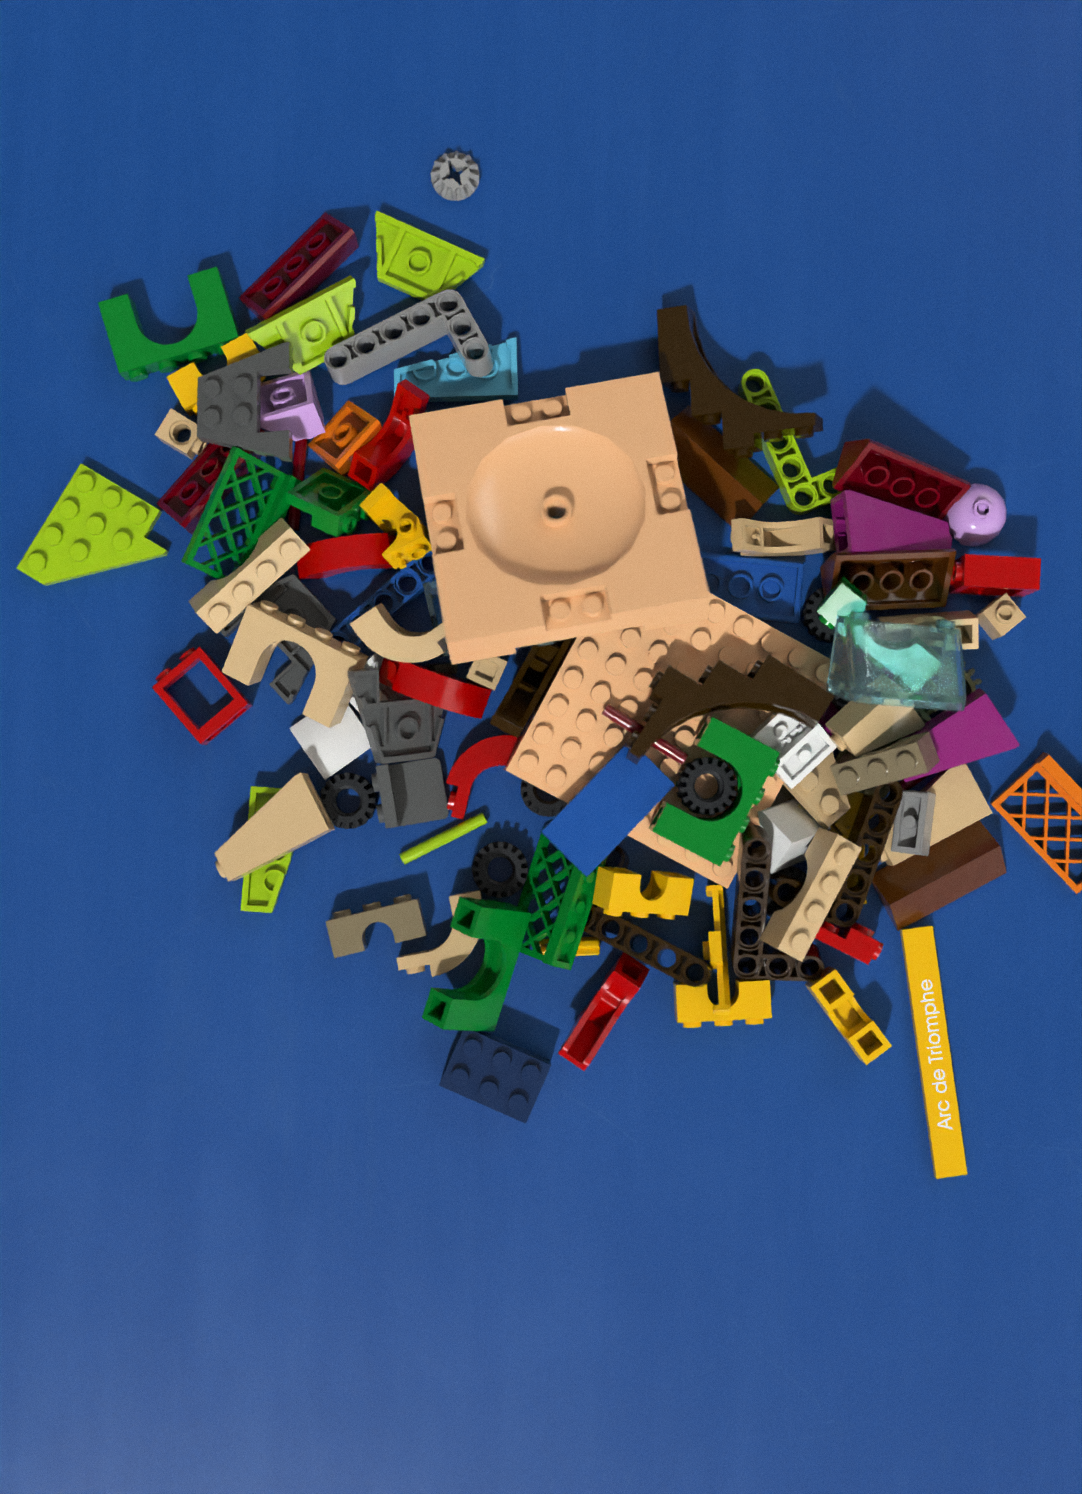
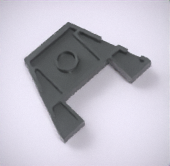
M290 342L282 343L198 377L197 437L200 441L228 448L234 446L253 451L257 455L265 457L269 455L278 457L282 461L293 462V435L290 430L260 432L261 376L293 374V347Z
M294 574L273 583L252 602L256 603L261 600L273 602L279 606V611L287 615L295 614L306 620L305 624L314 629L318 627L330 632L337 622V619ZM246 608L220 631L225 637L228 638L239 628ZM282 641L277 646L289 657L292 663L269 685L288 705H291L311 671L314 662L307 650L301 645L292 641Z
M451 662L428 664V668L452 676V674L456 675L458 664L452 665ZM378 669L347 671L376 763L386 764L435 757L444 719L441 718L442 708L413 698L379 701Z

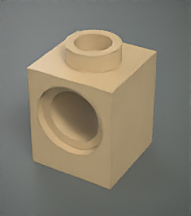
M173 409L169 410L155 433V436L161 442L193 460L196 454L200 455L207 445V442L200 441L197 437V424ZM191 430V437L188 441L178 442V435L181 431Z
M1007 593L996 597L975 614L979 618V625L992 640L1004 636L1026 618Z
M498 657L475 660L466 679L495 691L508 662Z

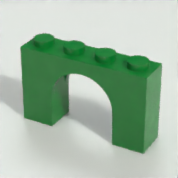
M218 267L187 275L197 307V321L192 332L185 339L174 344H158L145 337L135 303L128 293L98 302L119 374L126 381H142L148 378V374L157 371L161 373L171 372L178 368L177 365L187 362L201 363L207 360V356L216 353L225 355L221 346L241 336L226 286Z
M707 715L693 744L721 758L730 765L737 780V793L733 803L725 812L718 816L700 818L663 800L649 829L720 867L723 861L728 862L735 850V845L732 843L737 834H742L747 828L750 817L747 815L752 805L757 806L765 793V788L762 786L767 777H772L777 771L780 760L777 758L780 752Z
M459 897L450 927L471 938L484 939V959L476 976L465 986L458 989L431 988L422 1018L443 1030L494 1032L532 913L507 902Z

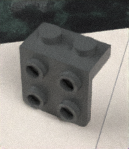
M430 758L394 765L376 766V773L371 774L374 792H380L382 804L376 805L379 823H385L386 829L442 820L448 817L449 810L447 809L448 804L439 759Z

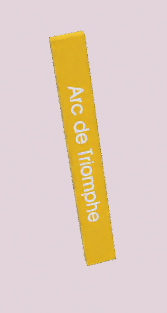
M933 926L901 929L900 935L934 1177L939 1179L967 1175Z

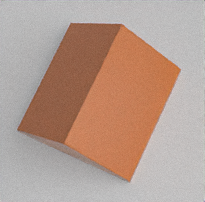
M348 400L325 425L326 433L314 437L308 446L338 474L345 476L350 470L354 451L370 442L381 430L382 425L375 417Z

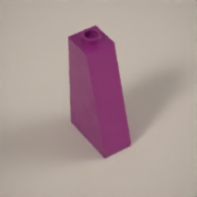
M844 490L830 500L836 553L951 549L952 536L949 533V525L946 521L852 490Z
M978 688L924 723L925 726L922 729L903 737L906 738L929 731L940 760L928 773L903 780L905 782L1015 749L1020 744L988 695L981 688Z

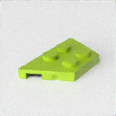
M379 211L375 213L377 279L383 284L423 301L447 289L455 290L485 264V259Z
M350 275L245 330V332L253 341H256L266 350L282 343L290 342L293 347V370L301 375L323 363L324 354L330 347L354 336L352 328L353 321L355 320L353 288H356V281Z

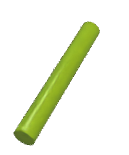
M483 812L400 853V858L405 865L488 822Z

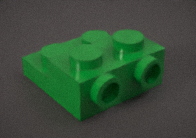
M322 467L288 491L286 503L300 509L302 512L311 514V526L324 531L328 535L339 537L343 533L351 534L355 530L357 522L361 519L365 521L370 519L359 505L368 497L371 491L353 480Z

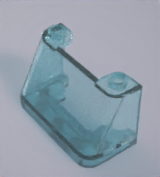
M850 611L849 616L837 615L826 691L846 700L859 703L964 711L967 696L961 629L955 627V621L936 619L935 625L920 626L870 620L869 613Z

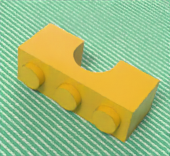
M246 333L221 346L227 358V366L260 353L253 340ZM194 362L166 377L189 416L193 414L197 416L198 377L203 376ZM261 376V382L266 378V376Z
M598 866L592 904L603 908L604 914L622 916L623 912H630V915L635 917L649 918V913L657 914L656 916L669 920H674L675 915L688 916L694 884L693 878L678 872L652 870L647 888L640 892V874L626 868Z
M828 966L824 969L823 975L819 979L805 983L807 989L859 1060L864 1064H869L892 1047L875 1022L868 1017L853 996L854 993L835 968Z
M735 979V994L730 1000L731 1013L729 1015L713 1014V1006L718 1004H714L709 1000L707 985L691 987L682 982H673L675 1020L677 1023H683L684 1028L701 1027V1022L714 1021V1026L733 1025V1020H745V1024L757 1025L764 1024V1019L772 1018L770 980Z

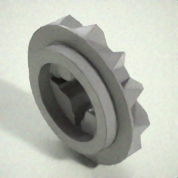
M457 150L454 153L448 154L444 152L442 157L434 161L431 171V182L433 188L441 197L451 201L466 199L475 192L479 184V169L477 163L471 159L469 154L465 155ZM450 166L455 168L457 172H463L460 174V186L454 178H447L450 176Z

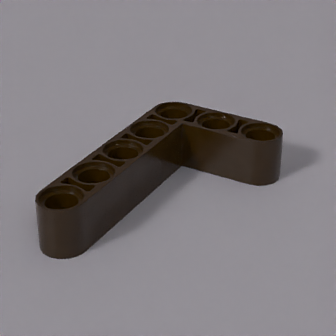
M899 782L887 783L890 787V793L887 798L882 800L879 796V790L883 785L865 790L848 840L859 847L867 843L869 848L868 854L861 859L857 857L824 921L841 927H849L857 922L903 797V789ZM873 814H878L879 824L874 829H870L868 825L870 817ZM856 873L858 876L857 884L852 888H848L846 884L848 877ZM783 874L774 875L769 879L768 896L777 904L786 907L797 897L804 885V881ZM788 883L790 887L789 893L785 897L779 898L777 895L779 886ZM846 903L847 912L844 916L837 918V907Z
M757 825L748 826L739 837L730 948L734 972L743 979L815 981L824 972L821 953L815 944H811L803 961L807 959H813L814 961L810 964H802L803 961L801 962L760 940L765 930L772 850L765 829ZM753 841L763 842L757 848L748 847ZM753 870L760 872L755 877L746 876L748 872ZM748 900H757L754 905H744ZM748 928L754 929L750 934L741 933ZM743 957H751V958H752L751 960H749V961H747V962H741V961H739V960L742 959ZM775 958H783L779 963L771 962Z
M617 845L613 851L619 852L621 860L615 868L627 869L630 862L629 855L623 848ZM592 904V918L586 923L585 932L688 986L703 987L711 980L712 969L706 961L619 916L604 914L603 908ZM611 921L618 922L620 926L619 934L614 938H609L605 930L606 925ZM644 935L648 945L645 951L638 953L633 948V941L637 936ZM668 949L674 951L676 955V961L671 967H665L661 963V954ZM694 964H700L704 969V977L699 982H693L688 974L690 967Z

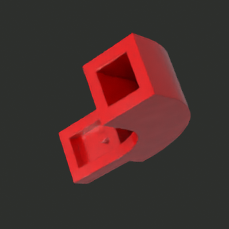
M406 379L399 382L386 422L370 442L354 451L348 476L372 492L380 483L385 484L395 475L414 450L409 415L426 413L425 410L430 395Z
M388 533L359 534L306 544L311 550L297 561L299 579L328 578L349 571L393 568L382 556V553L394 542L397 535H388Z
M385 657L379 670V683L391 687V690L451 712L482 719L492 691L470 680L447 675L417 663L397 662Z
M500 735L481 740L468 748L457 759L446 781V784L458 786L457 792L451 791L447 809L452 810L451 817L464 820L470 791L475 779L488 768L505 766L521 738L520 736L517 738L513 735Z

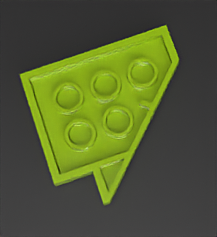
M80 463L16 569L41 584L48 586L167 556L169 552L147 539L162 511Z

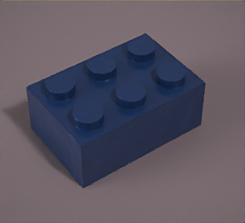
M462 1030L439 1086L526 1124L550 1070L551 1060L486 1031Z

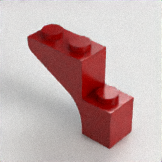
M623 952L606 974L596 994L577 1017L558 1054L585 1071L621 1013L641 988L650 969Z

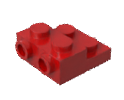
M823 921L815 936L816 939L869 965L871 959L876 960L883 948V943L872 937L874 931L857 922L849 927H836L829 922Z

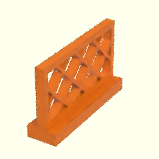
M1043 752L1035 759L1036 762L990 804L1064 882L1078 894L1082 890V879L1075 884L1068 876L1069 863L1082 864V859H1069L1070 841L1082 842V837H1070L1071 819L1082 820V788L1049 754ZM1035 772H1038L1045 779L1044 792H1027V780ZM1022 785V792H1014ZM1050 785L1057 791V793H1049ZM1009 796H1022L1021 813H1007L1000 804ZM1027 796L1044 797V814H1026ZM1049 797H1062L1066 801V815L1048 814ZM1071 807H1072L1079 815H1071ZM1013 818H1021V826ZM1026 818L1043 819V836H1031L1025 831ZM1048 819H1066L1065 837L1048 836ZM1034 840H1042V848ZM1047 841H1065L1064 858H1050L1047 854ZM1056 863H1064V869L1062 870Z

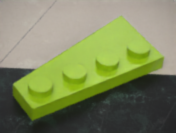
M251 786L248 820L282 788ZM294 851L243 877L240 911L274 912Z

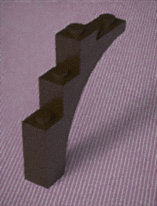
M687 305L657 309L661 384L674 393L687 392L690 387L692 417L702 422L703 425H717L721 423L722 419L724 450L734 455V458L753 457V452L763 451L762 439H764V442H779L783 440V436L795 435V438L799 439L811 438L814 436V432L823 431V418L815 412L786 413L769 410L745 401L733 393L718 377L706 357L699 337L696 312Z
M573 638L532 646L514 681L495 711L490 724L517 738L520 736Z
M768 655L763 663L757 660L748 674V677L751 679L719 660L714 668L708 665L698 682L703 684L702 686L669 665L665 673L658 671L649 685L653 689L649 699L659 706L657 707L654 704L650 706L642 719L647 723L641 733L635 730L626 743L625 747L630 749L626 758L637 765L651 746L673 728L692 718L720 710L739 708L765 710L790 717L812 729L824 714L834 695L771 655Z

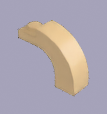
M816 517L787 522H763L745 518L731 520L732 531L730 538L733 551L740 552L741 556H799L836 551L832 519Z
M382 603L350 623L359 638L371 650L393 661L404 663L423 662L438 657L448 650L447 643L443 639L446 637L443 622L429 631H408L393 620Z
M481 890L450 895L452 916H454L459 897L482 899ZM452 928L448 939L440 946L426 951L399 955L396 958L398 970L406 969L407 974H414L425 971V965H430L432 977L441 975L462 963L475 947L478 938H471Z

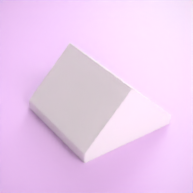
M796 798L758 811L759 824L767 832L772 850L770 873H775L806 860L804 854L818 828H822Z

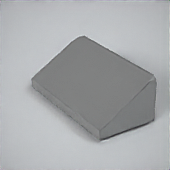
M903 789V797L894 821L892 852L929 855L936 798L934 793Z

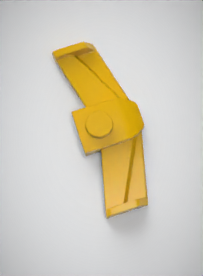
M721 885L706 886V896L713 899L715 931L708 932L709 941H703L704 960H710L711 969H717L719 1005L713 1006V1014L729 1015L731 1013L723 887Z

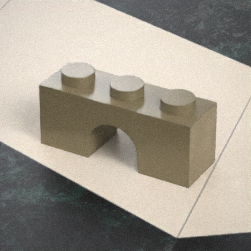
M928 731L900 739L887 748L874 752L871 750L857 757L851 753L843 755L830 768L842 796L928 773L940 760Z
M411 894L394 897V904L383 907L381 902L378 901L362 905L363 911L351 914L350 909L333 912V919L325 922L334 958L368 949L365 932L367 927L374 922H382L388 925L393 932L395 943L426 936L428 932L420 899H412Z

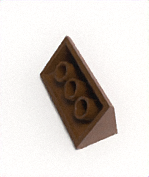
M689 405L670 421L682 483L730 527L731 520L751 519L779 489V486L748 458H734V455L725 451L723 436L711 425H703L702 422L692 417Z
M927 549L833 553L820 567L824 597L842 577H845L867 595L865 611L946 607L956 550Z
M979 820L930 846L928 856L913 855L894 866L887 865L875 872L872 885L896 930L899 931L1007 873L1001 846Z

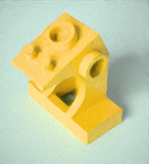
M382 483L359 505L383 533L395 535L397 532L394 542L382 553V556L394 569H404L407 567L406 563L421 559L426 553L432 551L429 531L426 526Z

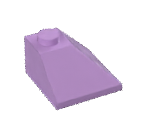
M310 370L301 375L295 372L261 383L260 428L268 431L290 430L294 441L311 439L319 434L326 433L322 409Z

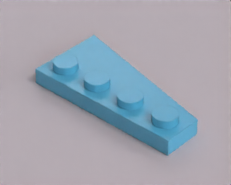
M516 337L507 339L506 343L494 346L488 344L494 364L491 372L483 377L470 375L458 353L450 354L449 358L437 361L431 359L394 369V396L397 384L406 379L430 395L428 402L518 400ZM483 355L475 356L472 359H479Z

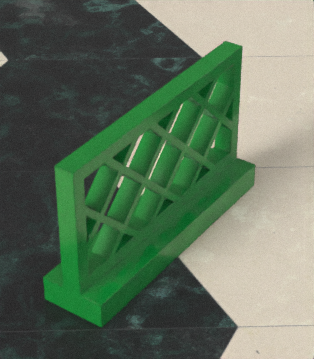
M232 446L181 562L219 580L226 577L222 573L219 562L232 557L234 563L233 573L253 553L258 538L281 517L285 519L290 508V504L286 503L287 492L300 484L301 480L292 475L285 474L247 452ZM240 457L246 461L249 473L237 478L234 467ZM268 472L274 478L270 487L261 491L257 476ZM251 479L255 494L243 499L239 483ZM232 487L236 502L224 506L221 498L223 491ZM257 500L259 512L256 517L249 519L245 504ZM238 508L242 523L230 527L226 512ZM220 516L223 531L211 535L208 525L212 518ZM245 529L247 539L244 545L236 548L232 533ZM226 536L230 551L217 556L213 541ZM207 544L211 559L202 563L194 561L193 559L198 548Z
M541 833L517 905L529 912V903L532 899L536 898L539 910L531 914L527 927L529 940L522 944L520 952L541 960L550 966L571 970L592 907L598 866L605 867L608 856L588 877H585L559 850L549 856L547 848L550 841ZM562 857L565 869L555 874L552 863ZM545 868L549 880L539 885V873ZM568 876L569 881L565 892L562 894L558 882ZM552 887L555 899L546 904L542 893ZM558 906L559 911L556 921L552 924L549 911ZM542 917L545 929L536 934L533 922ZM548 936L549 942L545 954H543L539 941Z

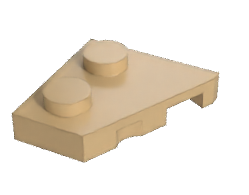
M833 751L793 789H790L783 783L788 791L825 830L850 809L847 795L841 796L830 768L836 762Z

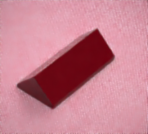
M324 213L239 299L261 321H264L308 298L359 247L355 232L349 226Z
M209 443L204 451L198 455L156 503L192 535L231 448ZM241 449L259 460L262 457L253 451ZM239 457L234 467L237 478L249 472L246 461ZM232 487L223 491L221 496L222 502L231 493Z
M868 438L844 442L832 486L841 492L852 490L943 520L954 503L959 501L970 489L971 483Z

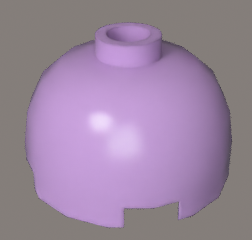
M971 484L970 489L950 508L943 521L948 522L949 533L955 540L960 542L959 544L976 547L990 542L1000 533L1006 522L1007 509L1004 499L995 489L984 484Z

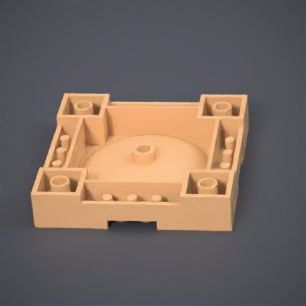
M659 372L565 388L566 395L506 406L503 404V399L409 415L446 641L452 665L515 654V648L642 625L645 631L708 619L710 594L691 511L688 510L677 462V450ZM556 515L562 516L561 518H551Z

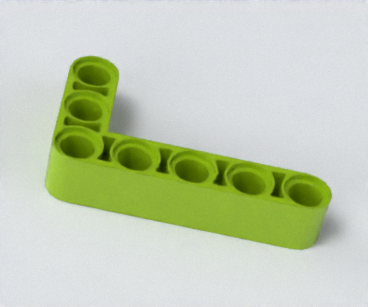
M760 369L747 371L738 385L739 397L760 407L783 412L766 373ZM750 380L758 382L761 390L759 392L749 391L746 387V382ZM793 435L783 436L785 442L783 449H776L771 445V442H764V439H762L763 453L790 512L795 515L810 513L831 504L830 500L841 493V491L837 490V493L830 494L823 487L824 481H833L837 468L813 478L811 477ZM783 465H793L797 470V476L792 478L786 476L783 473ZM795 493H805L809 498V505H799L795 501Z

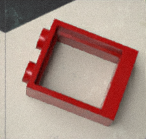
M964 554L954 561L949 594L1000 596L1007 593L1010 597L1022 598L1040 590L1041 558Z
M192 647L179 658L180 664L174 669L170 667L165 669L156 677L157 683L152 688L201 745H207L253 705L226 674L222 673L221 667L205 649L198 647L195 650ZM200 661L205 664L234 698L201 728L197 726L167 690Z

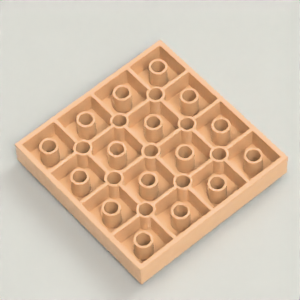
M709 592L710 603L707 620L645 631L642 625L574 637L503 770L568 803L632 736V733L601 714L605 706L610 704L645 726L647 723L642 719L652 704L657 707L659 706L649 699L653 691L649 685L657 672L665 673L669 665L702 686L703 684L698 682L708 665L714 668L719 660L751 679L748 677V674L757 660L763 663L767 656L771 655L828 692L833 690L834 687L831 686L832 680L838 681L839 678L835 675L838 671L842 673L843 666ZM742 708L714 711L692 718L665 734L662 738L689 755L681 765L652 746L645 755L675 786L627 836L728 889L737 872L740 833L737 834L732 843L735 845V850L728 862L723 861L719 867L652 832L649 826L663 800L700 818L718 816L730 807L726 806L724 811L721 813L717 812L715 815H702L690 811L688 807L681 803L682 800L677 795L679 791L678 787H676V781H679L680 776L678 774L680 771H683L685 764L692 762L693 759L703 757L716 758L721 762H725L721 758L693 744L707 715L749 736L773 713L765 710ZM725 762L728 765L727 767L729 769H732L727 762ZM705 773L696 779L695 791L701 798H711L716 794L718 782L713 775ZM776 774L772 777L768 776L762 786L765 788V793L757 806L752 805L747 815L750 817L748 826H760L758 811L770 808L784 782Z

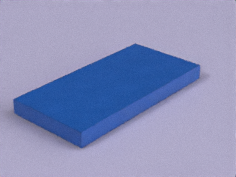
M700 551L708 590L711 594L760 621L799 624L805 562Z
M626 743L540 831L585 877L589 876L675 786L646 755L643 756L637 765L628 760L626 756L630 749L625 747Z

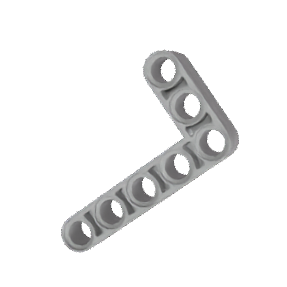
M453 289L441 291L330 347L324 354V362L331 378L339 385L352 383L445 335H448L470 375L474 377L486 376L491 372L494 364L486 339L462 296ZM462 332H468L465 335H460ZM483 355L479 359H472L475 356Z

